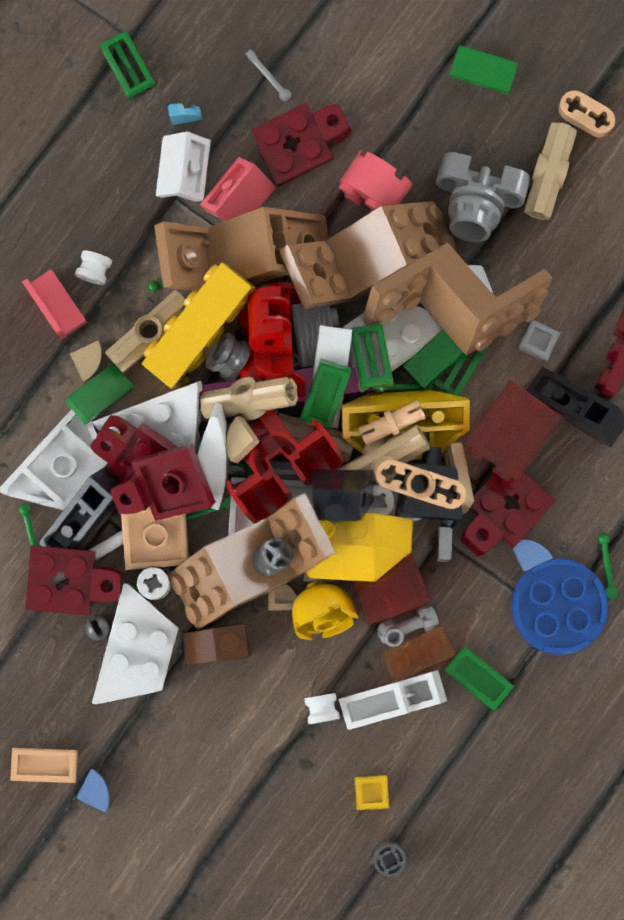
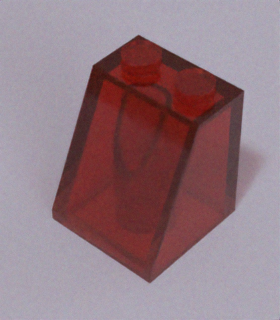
M509 380L464 442L469 446L466 452L481 463L486 458L496 465L492 471L508 482L511 477L517 481L563 417L515 382Z
M412 552L376 582L352 581L368 626L431 603Z

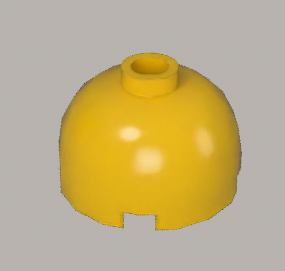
M315 581L308 584L306 589L295 599L292 609L295 633L299 638L305 640H314L312 634L323 632V638L340 634L354 625L353 617L358 619L351 596L342 587L331 583H324V581Z

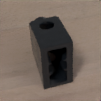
M430 446L429 450L422 453L421 464H410L411 466L459 481L456 467L441 466L440 447ZM405 469V475H403L402 484L400 487L401 489L404 488V478L406 474L409 472V469ZM422 474L416 475L411 481V488L415 493H422L428 487V480ZM451 485L450 489L435 486L434 492L445 495L447 497L446 502H449L450 498L456 499L458 494L453 491L454 485ZM434 492L430 496L432 499L434 498ZM399 493L395 510V517L457 521L462 519L463 515L462 506L448 509Z
M311 470L313 510L319 521L338 523L340 521L362 520L374 502L373 470Z

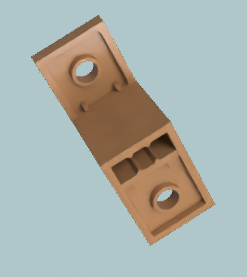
M435 201L380 206L326 241L287 245L279 250L303 308L309 309L361 300L370 295L372 285L447 242L455 251L456 249L455 241L448 233L443 222L441 210L436 206Z
M269 207L253 210L210 227L161 222L154 225L163 288L199 291L206 283L203 278L208 270L215 264L219 266L221 262L228 264L253 286L284 275L290 276L279 250L287 245L326 241L329 239L326 217L324 215ZM184 255L187 256V258H188V263L186 262V260H185V258H184Z
M447 242L372 285L362 321L366 326L375 324L385 325L399 312L405 309L409 311L420 302L467 356L475 350L482 351L486 349L493 339L502 335V337L509 335L523 321L528 323L534 320L541 312L540 306L549 294L547 290L553 278L543 269L505 293L495 297Z
M306 494L294 498L267 519L203 547L171 571L169 576L172 589L180 596L185 606L188 620L194 624L198 631L232 609L295 580L336 552ZM271 538L285 540L290 545L293 553L290 565L274 576L260 574L253 565L252 556L254 551Z

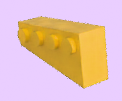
M221 262L219 266L215 264L208 270L203 278L206 283L199 291L194 290L190 293L183 303L186 308L180 316L174 315L165 325L163 330L166 333L159 342L154 340L144 352L146 359L142 362V365L171 389L182 388L188 384L190 379L186 374L193 372L201 366L206 359V354L203 352L205 348L208 347L210 349L220 340L225 332V328L222 325L225 321L229 324L234 321L247 303L248 295L257 289L228 264Z

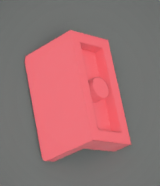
M238 157L200 203V206L206 212L220 218L224 222L259 209L275 190V185L255 164Z
M52 269L31 283L28 279L22 281L61 340L87 323Z

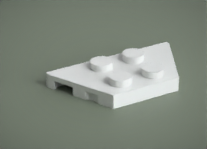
M418 306L409 311L405 309L396 314L389 323L383 325L391 372L412 358L443 330L427 310ZM364 313L345 325L343 329L366 326L362 321ZM376 332L370 333L378 376L382 377L384 372ZM360 334V346L366 378L368 379L372 377L364 335ZM351 340L349 358L352 367H355L358 376Z
M200 380L110 415L123 418L136 427V430L143 422L176 446L181 447L193 444L195 451H197L200 447L198 426L201 423L199 392L202 391L203 384ZM110 415L93 421L94 426L100 430ZM110 427V428H109V429H112V430H114V431H116L117 433L120 434V431H119L118 428H116V427Z
M71 409L0 487V493L63 511L88 477L109 465L108 462L97 456L90 447L93 440L97 437L93 422L90 421L85 425Z
M123 583L92 700L93 704L162 691L179 627L168 617H165L151 602L147 601L128 583Z

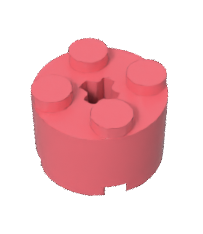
M360 150L339 181V189L345 193L344 197L357 206H360L363 202L371 209V213L380 206L401 204L412 187V183L406 176L402 180L398 179L395 173L397 169L386 161L369 152L365 155L363 150Z

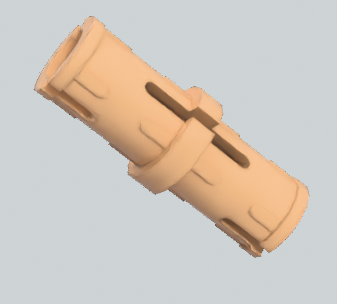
M415 400L413 403L392 413L388 410L384 412L385 416L358 428L363 435L364 442L369 446L371 443L392 433L394 435L400 434L401 429L419 420L426 419V416L418 400Z

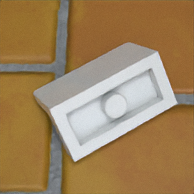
M190 132L163 137L156 196L161 198L179 196L194 202L203 201L211 140Z

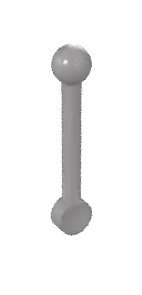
M251 49L245 53L247 58L256 65L279 92L280 99L288 101L291 98V92L288 89H284Z

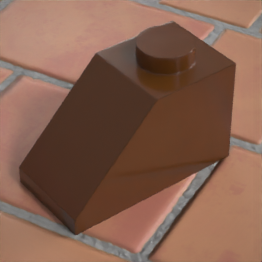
M245 624L182 634L186 666L250 657Z

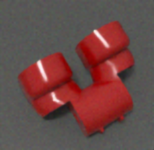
M293 283L266 284L248 295L247 303L237 315V323L240 333L245 339L249 340L252 350L245 366L239 371L240 379L252 377L255 382L284 377L288 379L293 378L297 386V397H306L305 378L293 372L291 322L289 321L291 320L290 305L301 303Z
M273 409L267 410L259 417L260 420L250 426L259 443L244 459L254 473L235 484L231 481H225L228 492L243 514L252 523L256 524L267 519L292 499L291 492L281 478L274 473L270 464L275 458L283 454L291 462L292 468L306 486H311V470H337L345 461V456L329 433L314 418L312 419L314 428L298 442H296Z

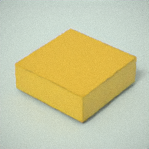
M387 775L355 777L357 810L389 808Z

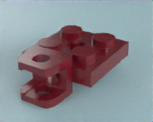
M307 102L251 129L278 187L333 161L334 158L329 148L346 140L352 133L339 105H329L312 113ZM338 121V124L336 126L331 127V124L333 122ZM293 137L294 140L299 138L301 141L297 144L298 150L296 152H292L291 149L285 150L284 145L287 144V139Z
M624 308L612 334L617 338L615 342H612L606 356V360L611 362L609 366L606 365L604 370L600 372L594 386L595 389L599 390L597 395L607 401H610L617 394L624 377Z
M116 415L108 417L100 428L97 437L90 445L92 451L97 456L110 464L107 471L119 480L126 474L134 472L131 463L135 458L178 447L143 422L136 430V427ZM110 427H116V428H118L119 431H120V434L117 433L116 431L112 430V429H109V428H110ZM102 441H104L112 448H105L102 445ZM171 476L167 482L169 485L174 484L176 486L179 481Z
M193 444L135 458L131 463L134 472L126 474L120 483L111 490L112 498L119 513L134 514L146 511L150 507L155 521L212 508L216 503ZM171 476L179 481V489H176L174 484H168L167 481ZM122 494H126L127 500L130 503L123 501Z
M508 458L474 495V502L469 510L477 517L465 529L460 541L477 557L485 555L500 539H503L513 549L556 500ZM504 496L510 498L514 496L518 500V510L515 508L507 510L504 507L506 504ZM476 534L481 535L482 538H483V541L479 540V539L477 538Z
M32 545L30 548L25 610L89 616L91 615L92 601L114 602L120 598L124 573L116 568L95 567L96 551ZM59 571L64 572L65 578H69V584L63 585L62 589H58L57 584L52 582V577H56ZM105 580H109L112 582V590H109L105 587Z

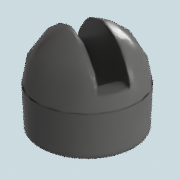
M94 615L87 620L85 632L90 639L102 641L110 635L111 623L102 615ZM94 620H97L98 626L103 632L99 636L91 623Z

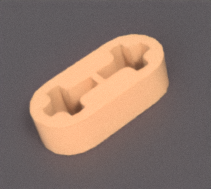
M569 91L565 93L560 101L559 113L561 117L586 133L600 138L607 136L612 131L615 124L613 112L579 91ZM578 101V108L583 112L577 109L573 113L569 112V105L566 102ZM604 116L607 126L602 125L600 129L595 127V119Z

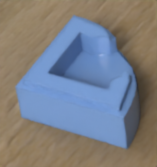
M521 540L512 549L523 572L553 559L545 547L531 540Z
M91 769L76 799L106 813L110 802L107 784L96 770Z

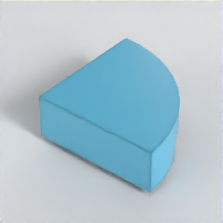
M182 103L169 104L168 106L172 125L202 120L201 109L196 105L184 109Z

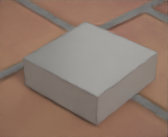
M532 320L518 349L547 362L561 332Z
M439 527L437 535V561L448 562L452 554V529L450 527Z

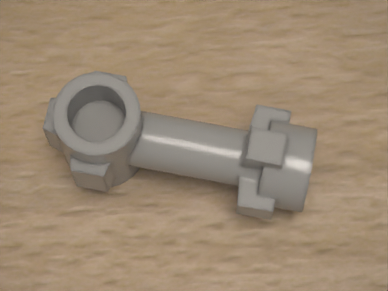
M423 606L418 608L417 616L395 624L392 620L381 622L377 632L380 641L390 647H397L403 642L404 635L422 627L426 632L433 630V626L439 624L433 607L426 608Z

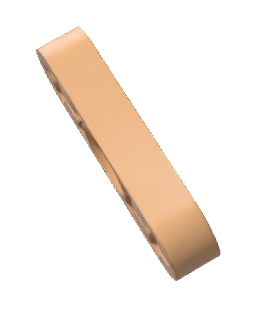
M393 459L379 461L373 470L374 480L381 487L448 509L458 508L466 498L465 487L459 481ZM390 465H393V471L401 475H405V469H409L404 478V488H399L402 481L390 478L388 483H385V476L381 475L382 469H389ZM422 474L428 480V487L422 493H415L411 488V481L416 475ZM451 485H454L453 491L458 494L456 499L450 498L449 502H446L447 497L445 495L434 492L435 486L450 489ZM434 492V498L432 499L430 496Z

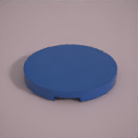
M556 558L541 563L527 570L522 575L512 594L511 613L515 627L527 643L548 654L565 655L586 648L598 637L607 620L608 599L602 582L591 570L577 561Z

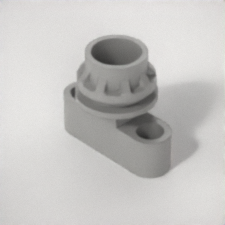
M449 152L442 156L436 184L441 189L452 192L448 207V215L451 219L450 231L453 235L464 241L474 243L486 241L490 237L491 230L499 224L504 206L519 208L524 205L530 176L523 170L509 166L504 167L502 178L490 176L491 170L486 166L481 168L480 173L468 170L471 156Z

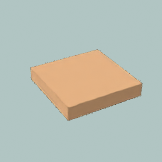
M150 507L146 511L134 514H121L125 570L179 566L189 559L186 514L155 521Z

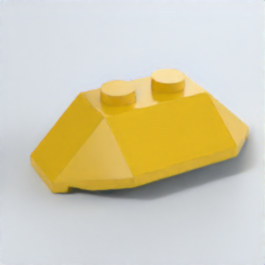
M433 390L367 394L342 405V438L362 453L366 443L358 427L367 425L385 416L384 412L388 410L392 413L418 400L426 419L419 420L401 429L400 432L417 424L429 445L440 447L442 453L449 447L450 443H454L461 435L463 436L470 430V399ZM392 433L382 439L389 440L396 435ZM422 454L413 458L412 460L422 459Z
M366 513L362 520L340 521L338 523L320 521L336 553L307 571L306 574L311 579L376 582L411 553L413 519Z

